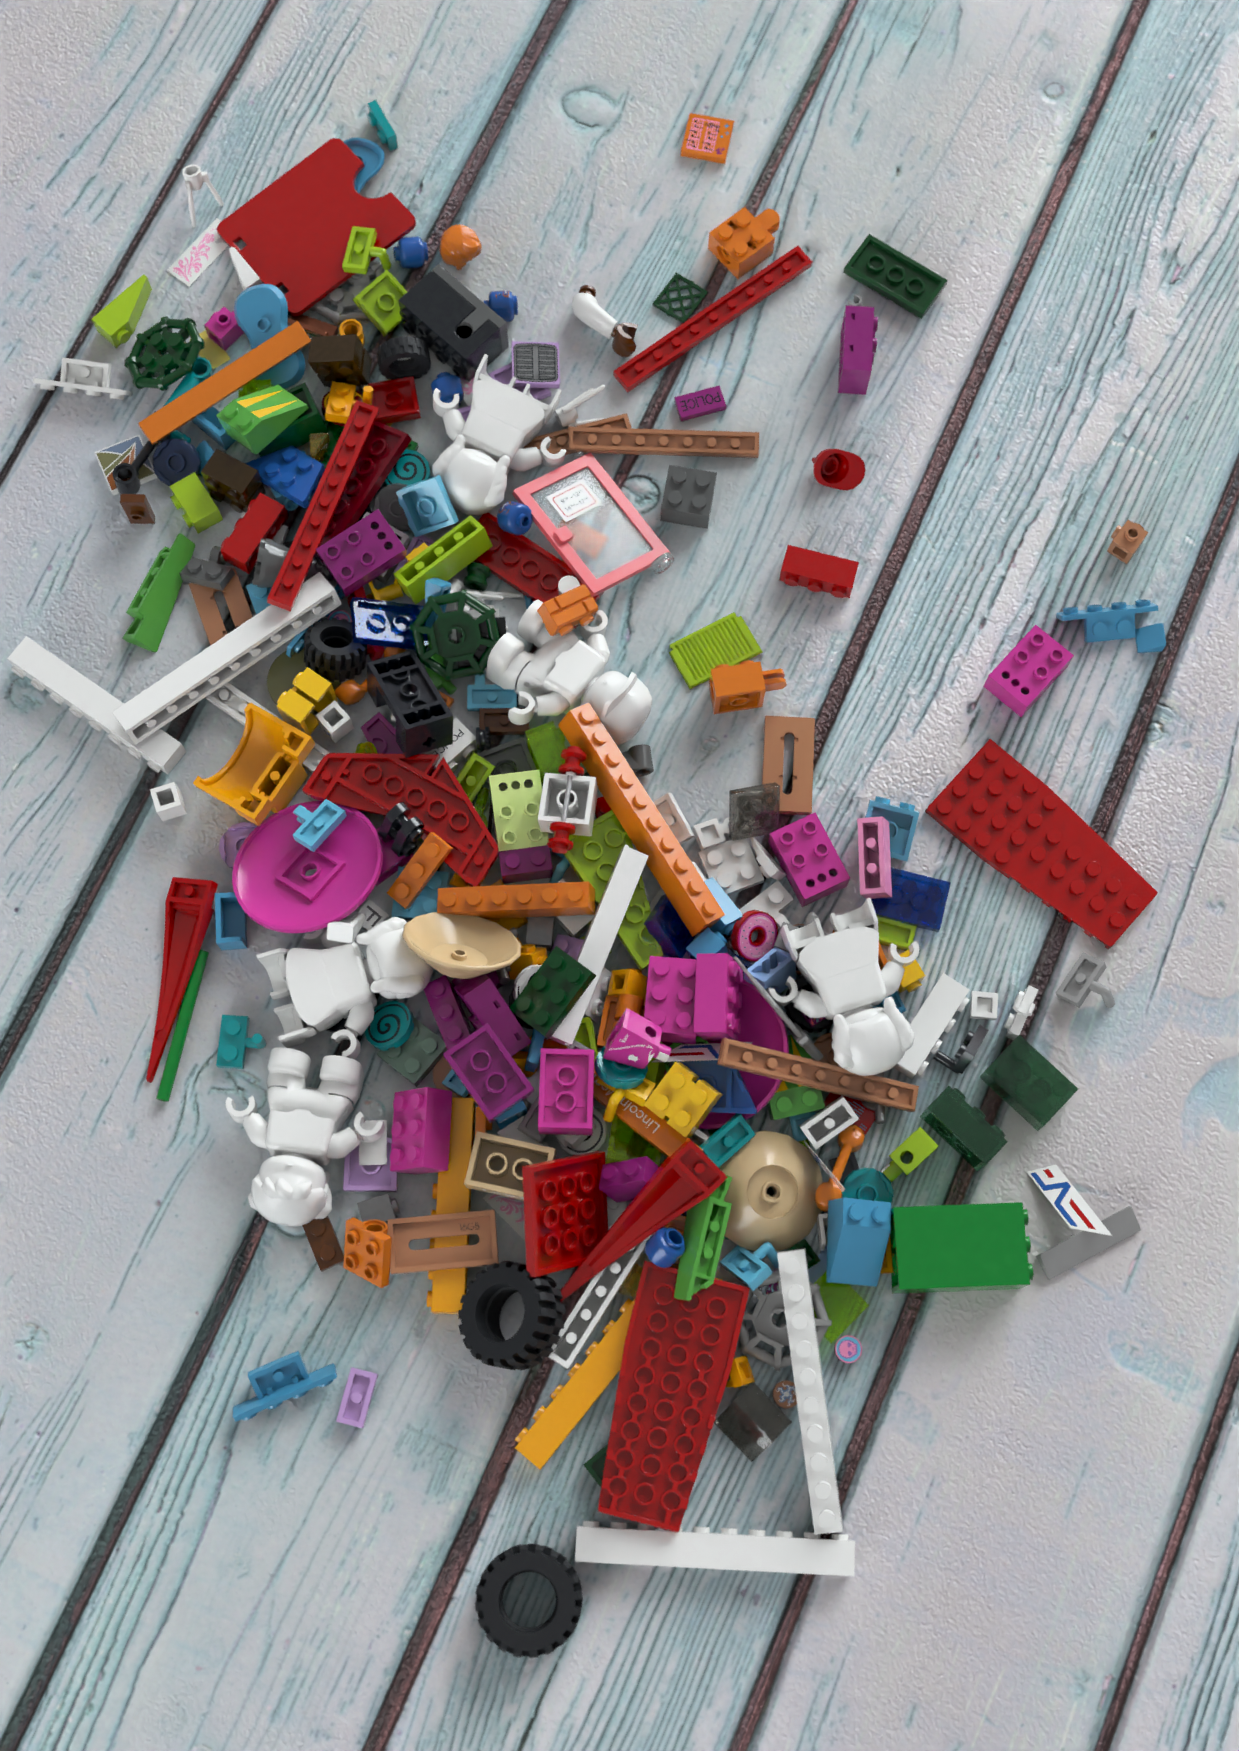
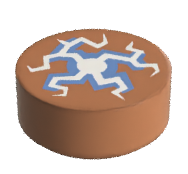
M785 1380L775 1385L772 1397L776 1405L788 1409L797 1404L795 1384L792 1381Z

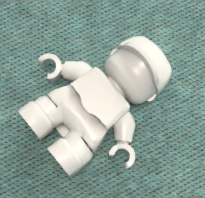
M541 600L534 601L522 616L517 634L528 642L533 643L538 649L533 654L524 651L523 642L512 634L506 633L495 644L487 661L486 677L503 689L514 690L518 694L519 705L526 707L525 709L513 707L509 710L508 718L511 723L524 725L531 721L533 713H536L537 716H558L562 713L567 714L576 707L590 703L616 745H622L632 739L643 727L650 714L652 697L648 688L637 678L635 673L632 672L629 678L617 671L604 673L605 665L610 657L605 639L608 624L607 615L602 610L597 611L595 618L597 627H590L588 624L581 626L580 624V634L587 640L586 644L579 640L573 631L564 636H561L560 633L550 636L541 616L537 612L543 602Z

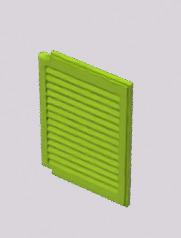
M735 612L669 644L670 649H672L669 655L689 689L710 680L711 669L718 665H739V663L763 653L742 616L737 617Z

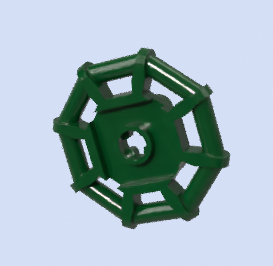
M165 316L160 319V322L142 334L138 333L136 335L137 340L129 357L125 359L124 365L128 368L133 379V385L136 388H156L165 391L168 390L171 384L186 374L191 375L200 350L205 347V341L200 337L196 328V322L193 319H169ZM172 328L180 329L178 333L172 332ZM190 337V342L187 343L186 339ZM144 346H146L145 351H144L142 357H140L141 352H142ZM145 367L146 370L140 373L139 369Z
M465 589L434 597L432 595L429 596L421 612L409 627L412 630L416 653L420 662L445 678L447 682L473 675H483L490 652L500 639L494 614L496 612L495 609L488 607L467 593ZM458 602V610L443 612L441 609V605ZM465 604L481 613V615L475 619L471 614L463 611ZM434 610L438 618L431 628L424 626ZM485 620L489 638H482L479 624ZM453 629H457L459 633L462 632L463 637L459 638L458 643H455L454 639L449 638V635L453 633ZM423 634L430 635L432 649L426 651ZM480 644L487 646V649L479 661H477L473 656ZM435 653L441 655L448 661L447 667H444L431 657ZM468 660L471 665L454 669V662Z

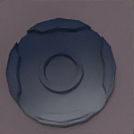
M175 438L165 440L157 446L153 454L154 473L161 482L168 486L194 472L197 476L200 473L201 459L199 452L194 445L186 440Z

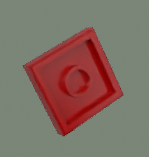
M414 376L369 383L367 385L373 387L372 406L379 408L376 421L389 424L421 418Z

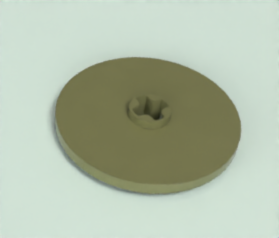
M304 648L299 653L295 652L291 657L286 655V651L275 659L269 669L267 688L276 705L280 695L294 687L293 680L299 672H304L306 669ZM334 680V682L330 683L335 691L342 682ZM314 710L311 711L313 715L318 714Z

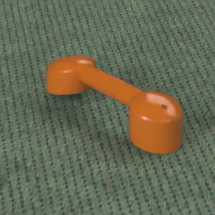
M397 637L392 638L384 651L383 657L405 652V644ZM367 678L360 685L354 679L345 681L336 688V697L348 706L358 703L367 692Z
M851 1124L838 1134L837 1142L841 1150L832 1174L839 1182L850 1154L857 1152L863 1146L864 1132L856 1125ZM829 1178V1181L823 1182L818 1186L814 1198L815 1204L822 1211L828 1212V1201L842 1198V1191Z

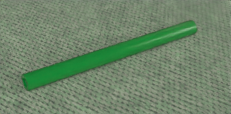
M204 950L199 951L185 990L156 1097L160 1101L169 1102L209 955V952Z

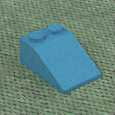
M845 1197L828 1201L826 1282L877 1287L891 1231L890 1202Z

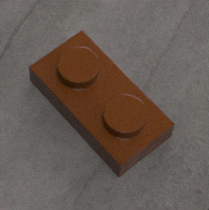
M479 708V727L484 730L485 727L489 726L490 735H529V722L524 725L511 723L508 718V712L512 708Z
M329 1216L324 1219H313L307 1224L302 1225L320 1271L323 1272L344 1262V1253Z

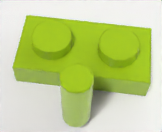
M352 226L342 265L344 272L367 275L371 257H379L384 270L391 269L392 265L386 249L374 247L377 236L375 228Z

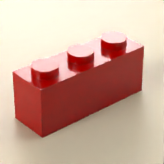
M259 493L256 499H252L244 517L239 518L236 522L233 533L222 542L220 551L224 560L250 574L257 563L261 539L266 540L268 538L273 540L287 520L288 514L285 506L262 493Z
M788 545L779 581H783L789 586L799 585L807 587L813 592L823 591L831 593L832 596L837 598H850L859 562Z

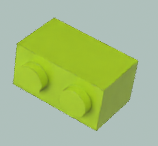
M195 472L169 486L173 493L170 499L177 510L182 508L185 513L182 515L185 523L189 528L194 527L198 534L223 520L218 507Z

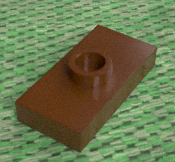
M120 494V504L131 524H155V514L144 494Z

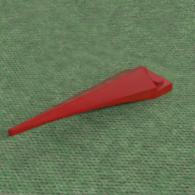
M173 877L166 897L161 987L146 1080L152 1083L214 912V909L211 907L218 884L211 880Z
M688 1138L670 1157L666 1158L561 1288L563 1299L560 1302L657 1230L709 1197L728 1177Z

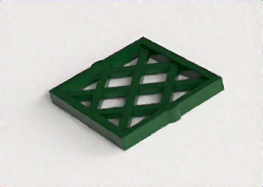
M676 272L655 299L653 306L668 316L684 323L695 312L707 296L708 291ZM678 280L685 282L687 285L679 286ZM675 282L676 287L670 288L671 285ZM692 288H695L701 293L693 294ZM688 289L690 295L681 296L680 290ZM677 291L678 297L670 298L669 292ZM665 293H666L667 299H662V300H661V298H662V297L665 295ZM700 297L698 301L695 303L694 298ZM691 299L692 305L684 306L682 300ZM679 301L681 307L672 308L671 302ZM668 302L669 309H666L660 304ZM691 309L686 315L685 310ZM682 311L683 317H679L673 312Z

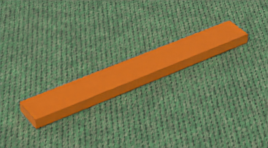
M296 321L138 423L139 427L151 444L154 445L309 345L311 339L300 323Z

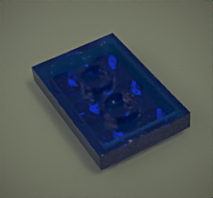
M352 597L350 608L353 643L416 650L412 630L409 627L410 624H413L424 606ZM423 634L425 647H426V649H427V647H428L427 634Z
M891 867L892 897L871 899L876 916L939 932L951 882Z

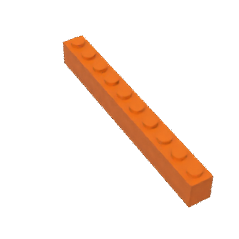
M590 703L570 710L558 724L559 728L571 746L580 747L586 753V760L582 764L591 777H596L599 791L636 849L648 855L647 866L687 929L694 937L703 932L707 927L711 928L725 916V913Z

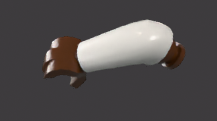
M590 285L581 286L579 293L572 300V309L575 316L609 340L613 337L612 348L615 353L622 357L631 356L637 346L633 340L638 325L628 322L618 324L614 318L598 305L595 298V288Z

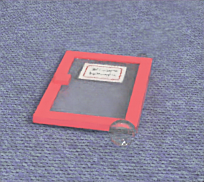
M580 451L572 457L571 462L513 490L512 495L519 503L527 505L531 509L533 522L579 581L586 585L592 597L651 567L655 574H660L666 571L674 562L670 551L591 452L585 455L583 451Z

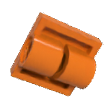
M620 994L618 997L606 995L597 1047L603 1048L606 1046L607 1038L626 1008L644 1017L646 1001L641 997L630 994Z
M353 1217L346 1220L343 1268L379 1288L389 1285L392 1237L388 1235V1225L386 1222L376 1219L362 1222Z

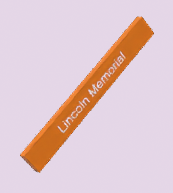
M544 1038L542 1048L567 1049L568 1047ZM594 1065V1099L604 1107H607L609 1098L614 1091L597 1083L598 1075ZM625 1097L620 1101L615 1116L666 1157H670L688 1139V1137L685 1138L667 1124V1120H662L646 1106L642 1107Z

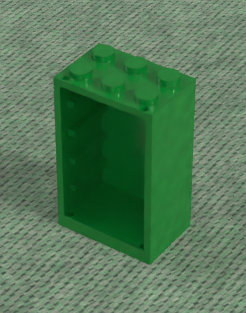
M1023 1202L893 1207L891 1209L890 1231L893 1273H891L892 1294L1021 1289L1030 1285V1280H1033V1266L1031 1263L1028 1264L1027 1253L1031 1251L1030 1237L1026 1236L1025 1225H1028L1027 1209H1023Z

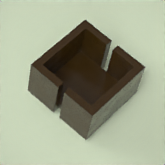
M357 334L311 337L308 363L313 371L317 373L324 387L331 388L332 381L356 385V387L369 384L372 358L367 350L363 348V344Z
M218 449L215 450L201 471L205 485L209 490V495L218 502L225 501L239 513H246L251 500L256 499L259 493H266L258 470Z

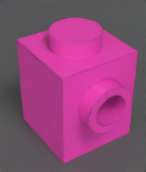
M225 307L213 313L210 320L204 324L208 337L224 351L244 334L235 319L234 311L230 312Z

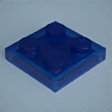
M666 894L662 895L644 922V925L668 957L683 958L686 953V947L692 943L695 936L691 935Z

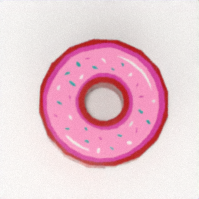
M751 910L745 912L740 921H736L733 926L731 940L734 950L737 951L741 958L756 962L774 948L773 946L778 936V926L774 918L768 913ZM757 929L758 936L756 940L752 942L751 935L753 931Z

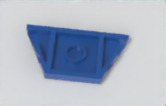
M292 445L245 463L258 470L262 483L304 509L308 507V498L311 493H315L318 482L325 471L322 463Z
M718 1060L678 1061L699 1076L698 1080H705L723 1094L710 1112L757 1114L755 1104L739 1070L717 1065Z

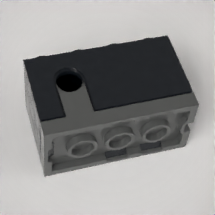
M440 264L433 268L432 271L398 300L403 329L409 335L413 334L419 339L424 340L428 344L429 349L435 353L437 359L442 364L447 363L452 368L453 373L460 379L472 380L485 354L488 355V366L501 352L503 353L509 347L506 321Z

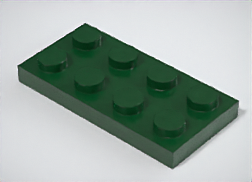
M870 234L854 253L843 271L846 275L921 319L943 291L948 281Z

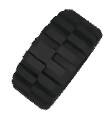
M502 1261L499 1264L493 1263L488 1265L487 1271L481 1270L475 1275L477 1279L475 1281L471 1280L466 1287L468 1289L467 1294L462 1295L460 1301L463 1303L462 1310H459L458 1319H461L462 1323L459 1325L460 1335H465L463 1343L467 1349H471V1355L489 1366L509 1370H526L530 1366H537L542 1363V1356L548 1357L553 1352V1344H558L561 1338L559 1336L560 1329H564L565 1321L562 1320V1314H565V1304L560 1302L563 1299V1295L560 1289L555 1288L557 1284L552 1277L547 1276V1274L529 1277L530 1273L527 1271L525 1264L511 1261ZM519 1292L524 1303L523 1321L519 1330L506 1340L500 1329V1313L506 1300L512 1294Z
M532 1543L513 1546L496 1556L483 1571L475 1593V1610L478 1613V1622L487 1634L488 1640L490 1642L493 1641L498 1646V1649L504 1653L507 1651L512 1653L513 1656L520 1658L522 1656L536 1658L539 1655H547L560 1645L562 1646L574 1632L583 1604L580 1580L576 1570L566 1560V1557L554 1551L553 1548ZM525 1572H534L544 1576L553 1586L556 1596L555 1609L551 1617L542 1625L533 1628L521 1627L512 1622L503 1606V1594L507 1584L512 1578Z

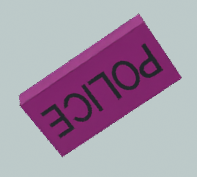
M720 385L674 397V403L681 422L726 410V403Z

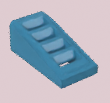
M435 577L426 580L425 604L428 601L427 598L431 595L434 597L449 594L451 583ZM447 604L441 605L443 612H445ZM434 610L426 621V626L430 628L438 618Z

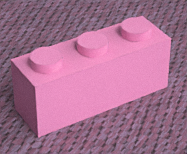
M883 816L857 818L860 895L866 899L892 897L889 822Z

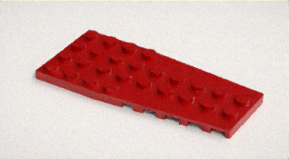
M991 739L987 741L925 810L929 816L984 862L1008 879L1011 877L1021 885L1022 889L1028 893L1032 892L1042 899L1043 904L1049 908L1051 906L1064 915V919L1077 924L1085 930V934L1098 939L1106 945L1105 948L1107 949L1114 945L1158 894L1141 875L1056 793Z
M644 1261L624 1342L598 1511L679 1532L732 1368L750 1288L714 1279L712 1285L706 1289H700L691 1296V1300L674 1298L678 1269L672 1267L662 1268L652 1262Z

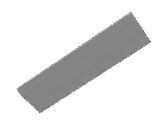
M1131 1205L1101 1221L1112 1236L1081 1231L1037 1255L1036 1258L1048 1279L1051 1280L1141 1231Z

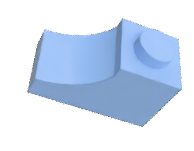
M774 947L747 969L765 990L767 988H775V991L778 993L783 992L788 987L785 983L789 976L794 980L796 979V962L791 958L790 953ZM744 973V980L753 984Z

